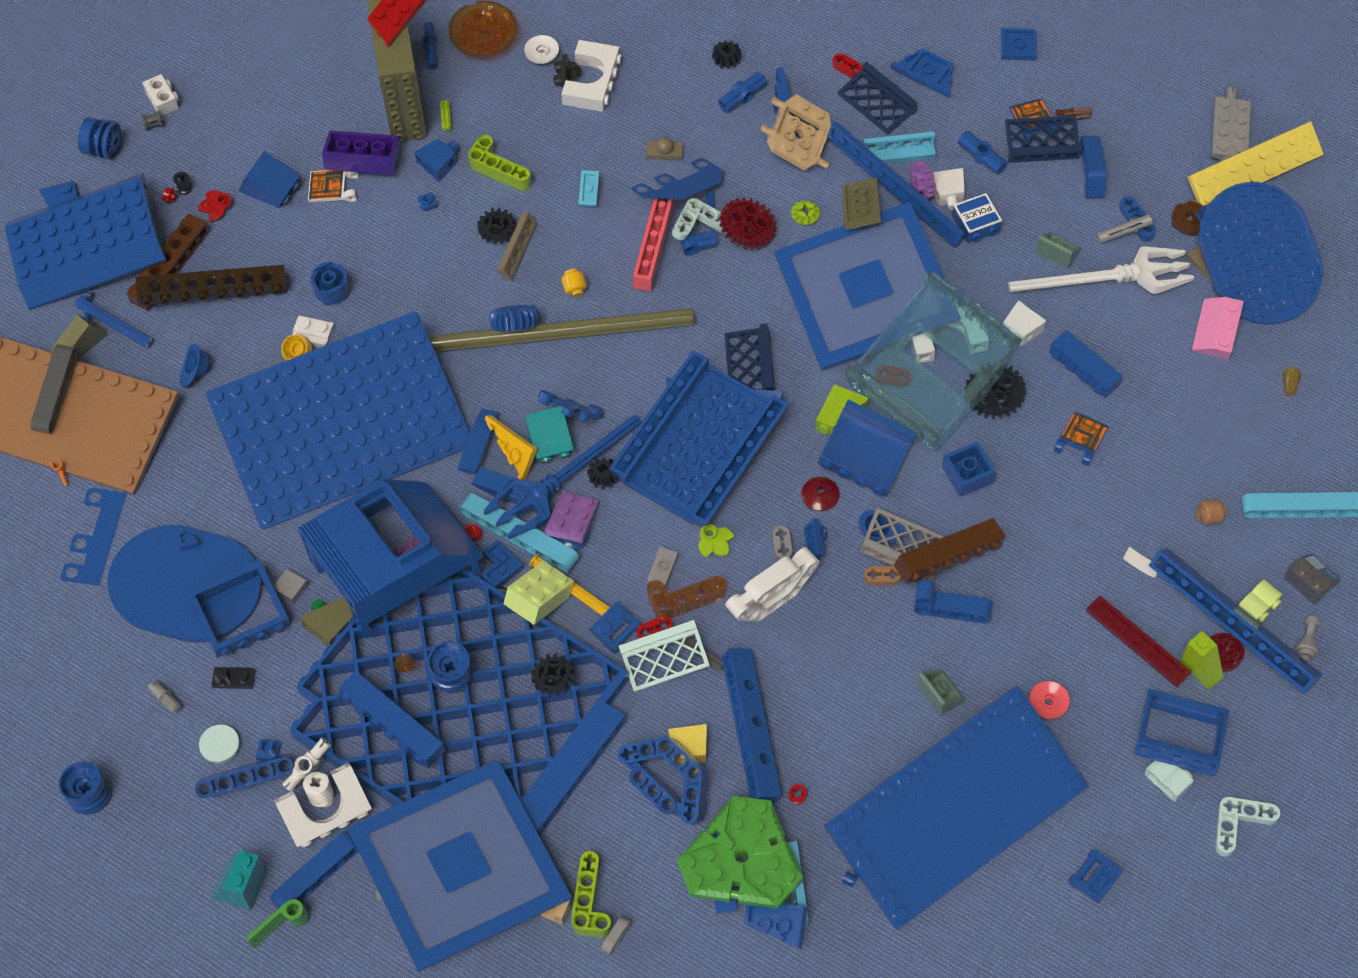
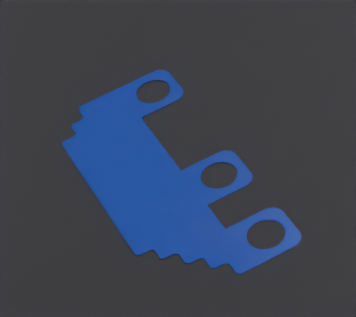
M699 158L691 162V165L700 170L697 173L680 180L675 179L669 174H662L655 177L654 180L664 187L654 190L648 185L641 183L633 186L631 190L644 199L650 197L652 199L659 198L663 200L667 198L679 201L723 182L721 179L723 175L721 174L725 171L705 158ZM698 161H705L708 165L699 167L696 163ZM664 176L669 177L671 181L664 183L660 181V178ZM644 186L648 191L642 193L638 192L636 188Z

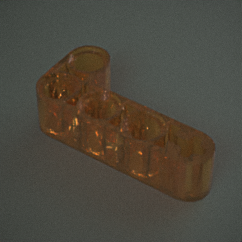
M721 576L711 577L669 594L663 583L658 580H653L647 585V598L656 618L666 616L671 619L719 601L726 596V580ZM653 591H659L660 593H658V594H653V593H651V592H653ZM697 593L704 594L701 597L696 596ZM679 600H684V601H686V602L680 604V603H678L677 601H679ZM660 607H666L667 609H666V610H660L659 608H660Z

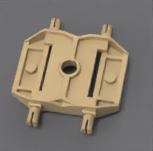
M797 94L786 102H782L774 96L771 104L779 107L776 122L772 129L764 124L760 127V131L768 135L767 143L771 152L804 171L817 164L827 169L830 162L822 159L820 155L831 127L829 113ZM799 118L805 120L806 122L810 123L811 125L805 124L804 122L800 121ZM794 132L798 133L801 139H798Z

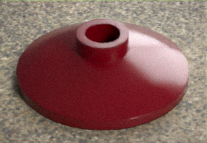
M815 477L808 480L803 485L801 491L804 504L811 510L819 512L832 509L837 504L840 496L836 483L826 477Z

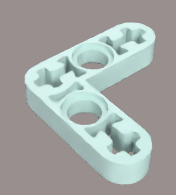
M691 198L687 201L672 230V235L678 240H685L696 219L721 232L723 228L719 226L721 212L698 199ZM705 214H711L713 219L708 218ZM683 217H689L691 222L685 221ZM681 226L684 227L683 232L679 231Z
M1234 797L1223 798L1218 807L1215 842L1217 853L1221 856H1230L1235 850L1238 820L1272 825L1280 817L1279 808L1270 803ZM1226 804H1230L1231 811H1227ZM1238 805H1241L1239 813H1237V807ZM1244 807H1252L1255 810V814L1247 815L1244 812ZM1268 810L1272 811V818H1269V815L1266 814ZM1229 822L1233 829L1225 831L1221 824ZM1225 837H1228V839H1227V846H1229L1228 850H1225V849H1224V846H1222V844H1223V842H1224V840H1225Z

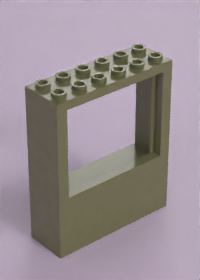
M367 0L369 15L381 0ZM409 26L405 27L389 48L385 45L384 40L377 35L376 30L371 27L390 134L399 136L400 142L427 137Z

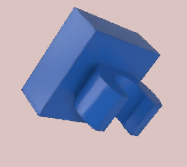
M260 739L255 757L256 760L262 761L278 756L281 746L280 741Z

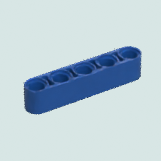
M283 754L206 776L198 780L195 786V793L200 798H209L282 777L292 772L294 761L291 756ZM287 760L290 763V767L285 770L281 769L279 762ZM261 766H268L270 773L262 775L259 772V768ZM241 772H248L250 779L242 781L239 778ZM222 777H226L230 780L231 784L223 787L220 785L219 780ZM207 783L210 786V791L206 793L200 791L199 785Z
M348 831L340 833L272 893L270 900L278 909L291 899L302 902L358 853Z

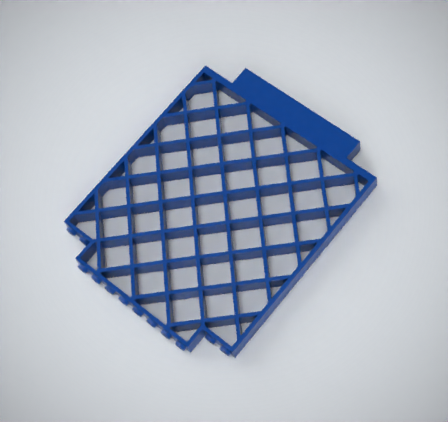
M465 568L455 573L461 579L452 580L451 575L448 577V581L439 582L412 598L416 599L418 617L389 622L388 613L383 615L384 623L369 625L372 632L370 637L386 636L388 654L359 659L356 640L364 639L365 637L357 628L353 618L344 631L336 636L334 643L324 650L323 656L319 661L312 664L309 673L299 680L297 686L299 694L312 704L305 708L304 714L300 719L293 722L290 732L295 740L310 750L318 743L321 737L325 738L331 744V747L321 757L337 768L349 763L360 784L393 806L404 802L396 797L397 795L407 794V799L409 800L413 798L412 793L431 790L471 772L446 775L443 754L473 749L477 769L480 768L478 748L508 743L512 764L502 765V768L507 776H514L516 794L540 837L626 723L625 715L610 705L629 681L628 671L544 618L535 624V626L539 627L537 629L530 630L529 622L524 618L525 631L495 635L493 616L516 612L503 604L506 596L505 593L478 576L473 575V573ZM477 588L485 593L486 606L457 610L454 592ZM450 593L452 611L423 616L421 597ZM490 597L499 603L491 605ZM489 617L490 637L461 641L459 622ZM454 623L457 643L465 647L467 652L493 648L496 668L471 672L468 684L498 679L501 699L471 704L467 684L464 687L466 705L436 710L434 690H438V688L434 686L430 679L427 662L429 652L434 646L427 647L425 628ZM420 629L422 648L393 653L391 634ZM556 638L564 645L565 662L570 660V667L595 663L603 668L604 682L575 686L573 680L571 681L572 687L566 688V693L562 690L559 691V696L556 693H552V696L549 697L548 692L542 695L540 689H538L534 694L505 698L502 678L531 674V670L534 669L533 664L540 663L539 660L535 661L532 641ZM351 640L353 660L331 663ZM528 642L531 662L500 666L498 647ZM568 647L578 652V654L569 655ZM424 660L426 680L397 684L395 665ZM390 666L392 685L377 688L388 698L394 697V703L399 707V696L429 691L431 711L410 716L421 725L433 723L435 737L440 741L438 722L468 717L471 738L442 742L445 752L438 758L441 776L410 781L408 760L413 759L411 753L395 750L371 755L368 734L383 732L380 727L378 729L373 727L370 722H367L365 715L363 717L360 716V724L332 728L330 708L348 704L340 698L341 694L328 696L326 676L350 673L355 670L361 675L360 671ZM608 672L615 676L612 682L609 680ZM319 677L322 690L321 698L309 691ZM602 694L585 717L581 719L577 698ZM573 699L576 719L545 725L542 704ZM538 705L541 719L540 726L517 730L510 729L508 710ZM321 709H324L326 729L303 733ZM499 711L504 712L505 732L476 736L473 716ZM572 732L552 758L547 736ZM363 735L365 756L343 760L335 756L333 740ZM544 737L547 758L516 763L513 742ZM403 762L405 783L381 787L374 782L372 766ZM367 767L368 777L356 769ZM543 770L526 794L521 797L518 774Z

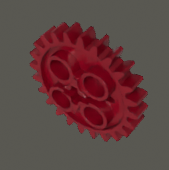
M743 197L742 201L736 198L735 202L730 200L729 204H725L720 213L719 220L721 222L719 226L723 227L722 233H727L725 238H732L730 243L736 241L737 247L742 244L744 249L749 246L751 250L754 247L759 250L761 246L765 248L767 243H771L776 234L777 227L775 225L777 221L773 220L774 215H769L770 209H764L765 204L760 206L759 201L753 203L752 198L746 201V198Z

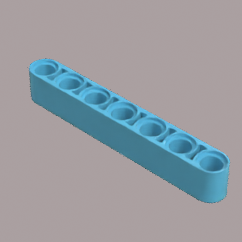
M1358 492L1249 493L1241 497L1245 518L1358 517Z
M469 493L460 505L459 511L467 518L534 556L539 554L540 558L564 573H569L579 559L576 551L545 535V533L536 528L508 539V534L516 524L525 525L526 523L514 516L510 522L496 527V522L506 511L498 507L497 510L484 515V509L490 502L474 493Z

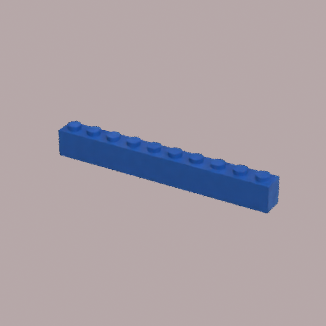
M1170 549L1160 550L1148 565L1301 692L1306 693L1311 690L1321 678L1322 674Z

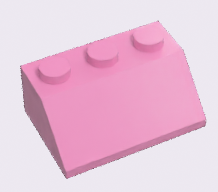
M1228 297L1204 299L1192 351L1228 360L1232 352L1244 301Z

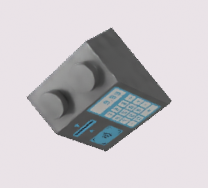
M1312 554L1301 557L1289 568L1285 577L1288 583L1314 605L1341 581L1337 575Z

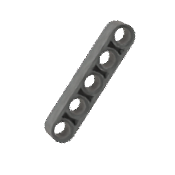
M59 344L54 347L31 419V430L48 434L53 433L77 359V348Z

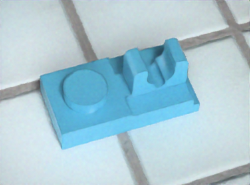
M581 170L579 207L597 208L599 171Z

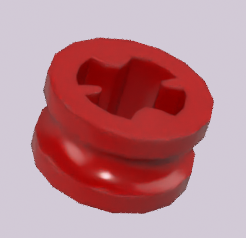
M795 784L791 786L788 794L790 802L795 805H801L806 801L807 790L803 785ZM801 791V796L795 798L794 793Z

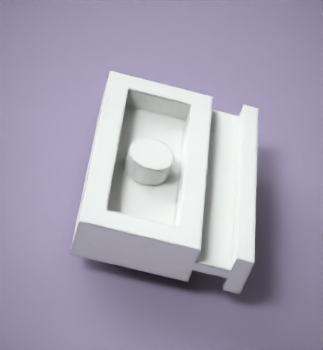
M298 316L292 335L302 334L310 340L312 346L321 348L329 342L335 326L331 322Z

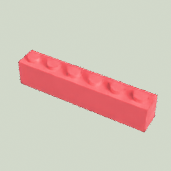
M655 198L653 201L633 274L634 289L652 291L674 210L675 199L669 200L665 198L662 200Z

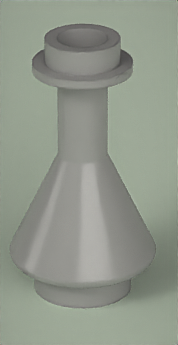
M1308 616L1304 620V623L1307 625L1306 635L1295 647V652L1305 661H1311L1319 654L1314 633L1315 628L1319 627L1321 623L1316 616Z

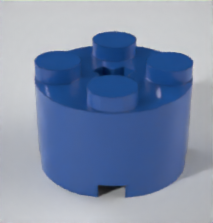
M324 262L314 268L310 280L314 295L325 306H329L348 298L350 284L347 272L342 265Z

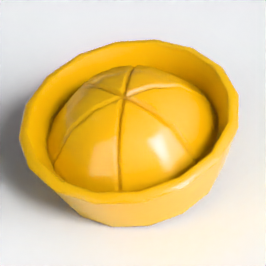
M302 334L290 335L281 345L282 358L287 361L308 353L313 349L312 344Z

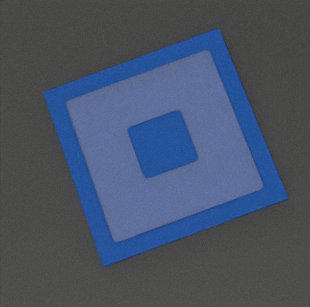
M910 202L882 211V222L875 225H867L846 230L844 225L774 251L821 370L962 319Z
M498 759L347 828L418 972L572 899Z

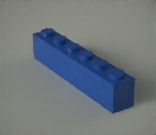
M356 670L338 687L341 693L340 698L349 705L351 703L360 716L363 717L365 715L368 717L373 727L376 729L380 727L390 741L395 740L399 743V748L405 753H411L413 759L420 766L424 764L427 768H430L445 752L444 744Z

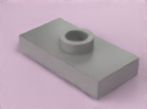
M659 547L647 578L648 584L666 588L677 560L678 552Z

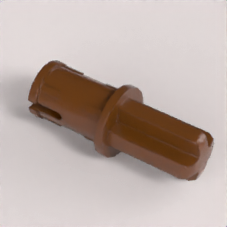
M1072 107L1071 109H1056V115H1076V119L1090 118L1092 111L1091 107Z

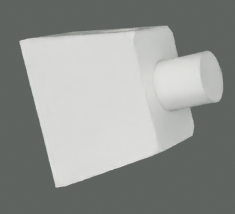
M963 168L933 172L934 182L936 183L934 198L938 205H948L950 211H953L954 204L963 202L964 199Z
M1018 301L1003 322L1002 332L1004 335L1001 337V340L1008 346L1013 341L1023 346L1044 331L1046 320Z

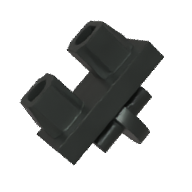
M563 54L562 60L554 62L555 71L561 74L554 75L553 82L557 87L564 86L566 80L572 81L576 76H579L582 68L577 65V62L569 61L567 54Z

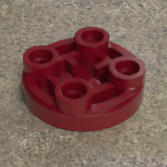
M1217 633L1209 637L1217 644L1222 672H1229L1238 668L1244 658L1242 643L1231 633Z

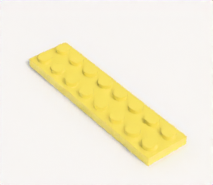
M1310 121L1187 177L1197 202L1205 206L1210 204L1219 193L1233 185L1244 182L1262 183L1324 155Z

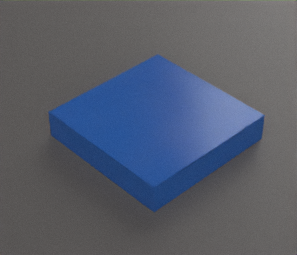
M1001 28V60L1036 61V29Z

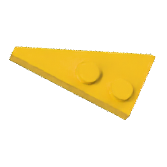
M487 415L485 417L487 425L491 431H495L499 438L497 443L507 456L510 465H514L518 471V479L526 480L538 448L492 415Z

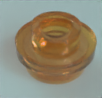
M402 654L396 658L394 666L397 671L408 672L414 668L415 663L410 655Z

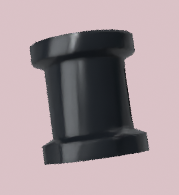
M185 172L176 173L173 181L177 185V192L180 195L189 194L192 191L189 175Z

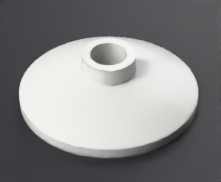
M539 35L527 41L524 52L531 62L545 64L557 57L559 46L552 37Z

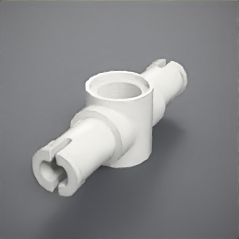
M321 737L312 750H308L304 756L296 759L293 772L282 783L284 787L288 786L286 788L288 791H293L302 779H305L306 776L318 769L321 756L331 747L329 742L326 743L327 740ZM305 760H308L310 764L308 770L304 767Z

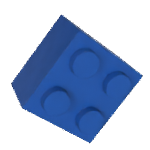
M978 441L943 456L942 468L959 497L994 483L996 471Z

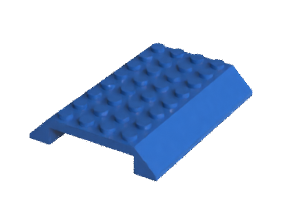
M144 173L8 221L5 225V231L15 276L29 310L167 261L163 246L157 238L145 191L148 187Z
M692 350L609 470L627 487L690 524L707 526L779 421L789 403L774 395L770 399L710 366L707 357Z

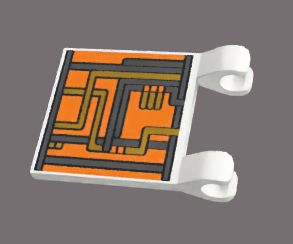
M333 170L310 171L308 202L356 201L355 190L349 189L344 192L345 178H358L359 173Z

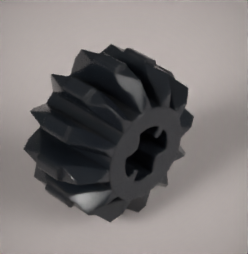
M725 39L723 43L718 41V44L714 45L712 53L715 65H719L720 68L724 66L727 69L730 66L735 68L736 63L740 62L741 49L738 44H734L733 40L727 42Z
M603 456L602 460L596 458L595 463L590 462V469L587 470V475L589 476V482L594 483L595 488L601 485V488L604 490L605 486L611 488L612 483L617 484L618 478L609 470L613 464L612 458L606 461V458Z

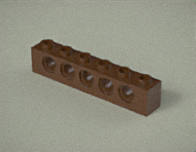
M188 213L185 219L181 220L178 228L170 234L167 242L162 245L167 261L146 268L139 276L179 273L209 234L207 222ZM136 282L129 287L127 296L130 303L149 312L154 304L149 306L138 305Z

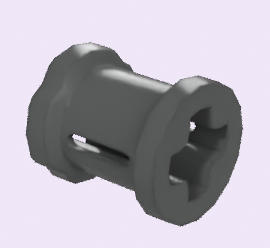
M159 111L147 116L141 115L145 130L158 125L160 127L163 126Z

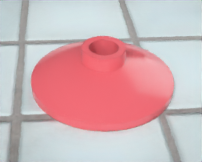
M1045 681L1033 687L1029 695V702L1040 717L1056 719L1066 713L1070 704V698L1063 686L1056 682ZM1045 701H1050L1052 705L1045 704Z

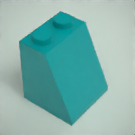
M562 406L527 414L524 417L530 442L538 448L535 454L536 461L541 460V463L552 460L553 456L559 455V458L567 457L574 450L565 415L561 413Z
M238 850L228 859L212 898L252 910L267 875L260 857Z

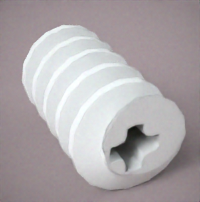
M313 772L305 777L303 787L310 803L315 807H329L334 801L335 794L327 775L321 772Z

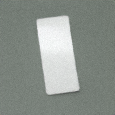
M1129 547L1123 559L1145 574L1156 577L1157 572L1148 566L1151 560Z

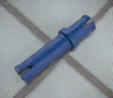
M426 22L423 24V42L425 43L427 68L429 70H436L438 68L435 46L437 38L434 35V24Z

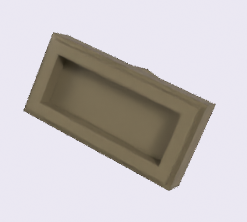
M661 137L658 141H648L647 159L682 160L683 142H672L668 137Z

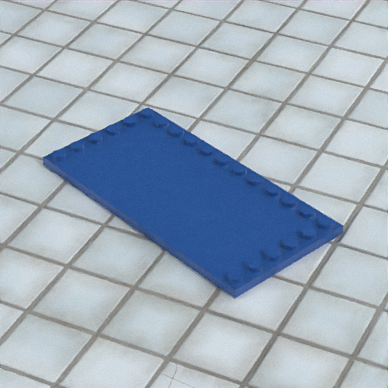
M1017 685L823 826L895 930H898L1089 786Z

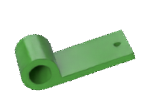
M291 899L284 903L259 927H256L246 939L255 948L285 920H288L290 924L296 927L304 925L308 921V911L300 901Z

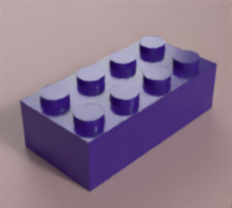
M329 130L322 151L324 170L394 175L401 153L400 139L396 135Z

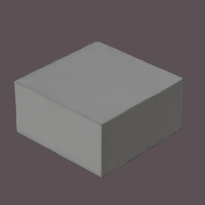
M286 569L273 588L278 596L295 604L308 587L305 579Z

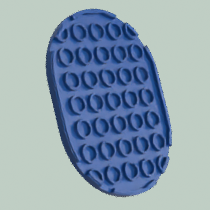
M1244 182L1223 190L1210 202L1200 221L1199 245L1217 295L1219 297L1244 301L1240 318L1256 324H1280L1302 314L1319 293L1323 277V264L1307 217L1297 201L1276 186L1260 182Z
M181 525L158 526L136 535L116 554L108 573V593L117 612L131 625L181 641L206 642L208 639L193 610L186 591L255 562V559L244 546L230 538ZM184 531L194 535L200 546L181 551L175 532ZM260 575L199 601L215 638L220 639L233 633V630L250 618L261 595L262 582Z

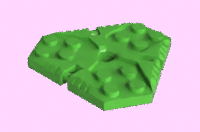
M733 796L713 820L710 821L707 830L702 831L679 856L677 864L690 897L730 902L731 898L738 899L739 904L779 909L802 883V873L789 842L785 841L784 830L771 800ZM714 833L718 835L716 839L712 837ZM777 842V845L771 846L772 843ZM741 858H746V859H748V860H746L745 862H739V861H738V860L741 859ZM733 886H739V891L733 890Z

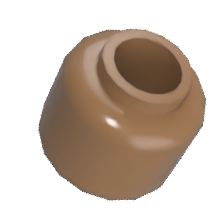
M1219 499L1203 500L1196 508L1197 519L1204 525L1219 524L1227 514L1226 506Z

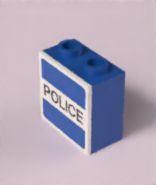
M986 193L953 205L952 217L957 226L965 232L964 238L967 244L980 241L987 236H994L1000 232L1002 219Z

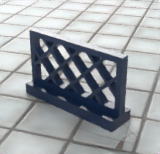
M867 61L862 65V70L838 91L840 97L887 135L910 114L914 115L918 111L917 101ZM862 76L867 79V84L857 85V81ZM868 88V95H857V89ZM870 88H878L880 94L870 95ZM848 89H855V96H847L845 92ZM882 98H890L892 104L882 105ZM868 99V106L858 105L857 100ZM870 99H880V105H870ZM895 108H903L905 112L902 115H895ZM880 109V116H872L870 110ZM882 109H893V115L882 116ZM893 119V123L888 128L882 124V120Z
M1076 115L1005 119L1009 153L1008 163L1080 158L1082 147L1079 142ZM1072 121L1073 127L1068 130L1062 124ZM1051 122L1056 127L1050 131L1044 125ZM1034 123L1038 126V129L1032 132L1027 126ZM1016 124L1021 129L1015 133L1010 129V125ZM1058 128L1066 133L1062 139L1054 134ZM1041 129L1048 134L1044 140L1036 135ZM1023 130L1031 135L1026 141L1019 136ZM1069 135L1075 140V144L1068 145L1064 140ZM1052 137L1058 143L1051 146L1046 141ZM1032 138H1035L1040 144L1033 147L1029 142ZM1015 139L1023 144L1021 147L1012 148V142Z
M760 324V328L724 333L728 376L753 389L751 386L756 381L762 384V389L753 390L775 391L771 338L768 324ZM758 334V339L754 343L747 340L750 335ZM737 337L740 341L734 346L729 342V339ZM744 342L750 346L745 353L739 349ZM753 349L759 352L755 359L749 356ZM735 352L742 355L737 362L731 359ZM745 358L751 361L747 368L740 365ZM755 365L761 368L756 375L750 372ZM736 368L743 371L738 378L732 375ZM746 374L753 378L748 384L741 381Z

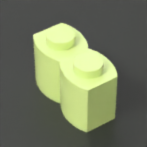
M1264 579L1238 606L1256 621L1263 623L1269 616L1268 612L1271 609L1275 611L1282 603L1280 599L1283 594Z

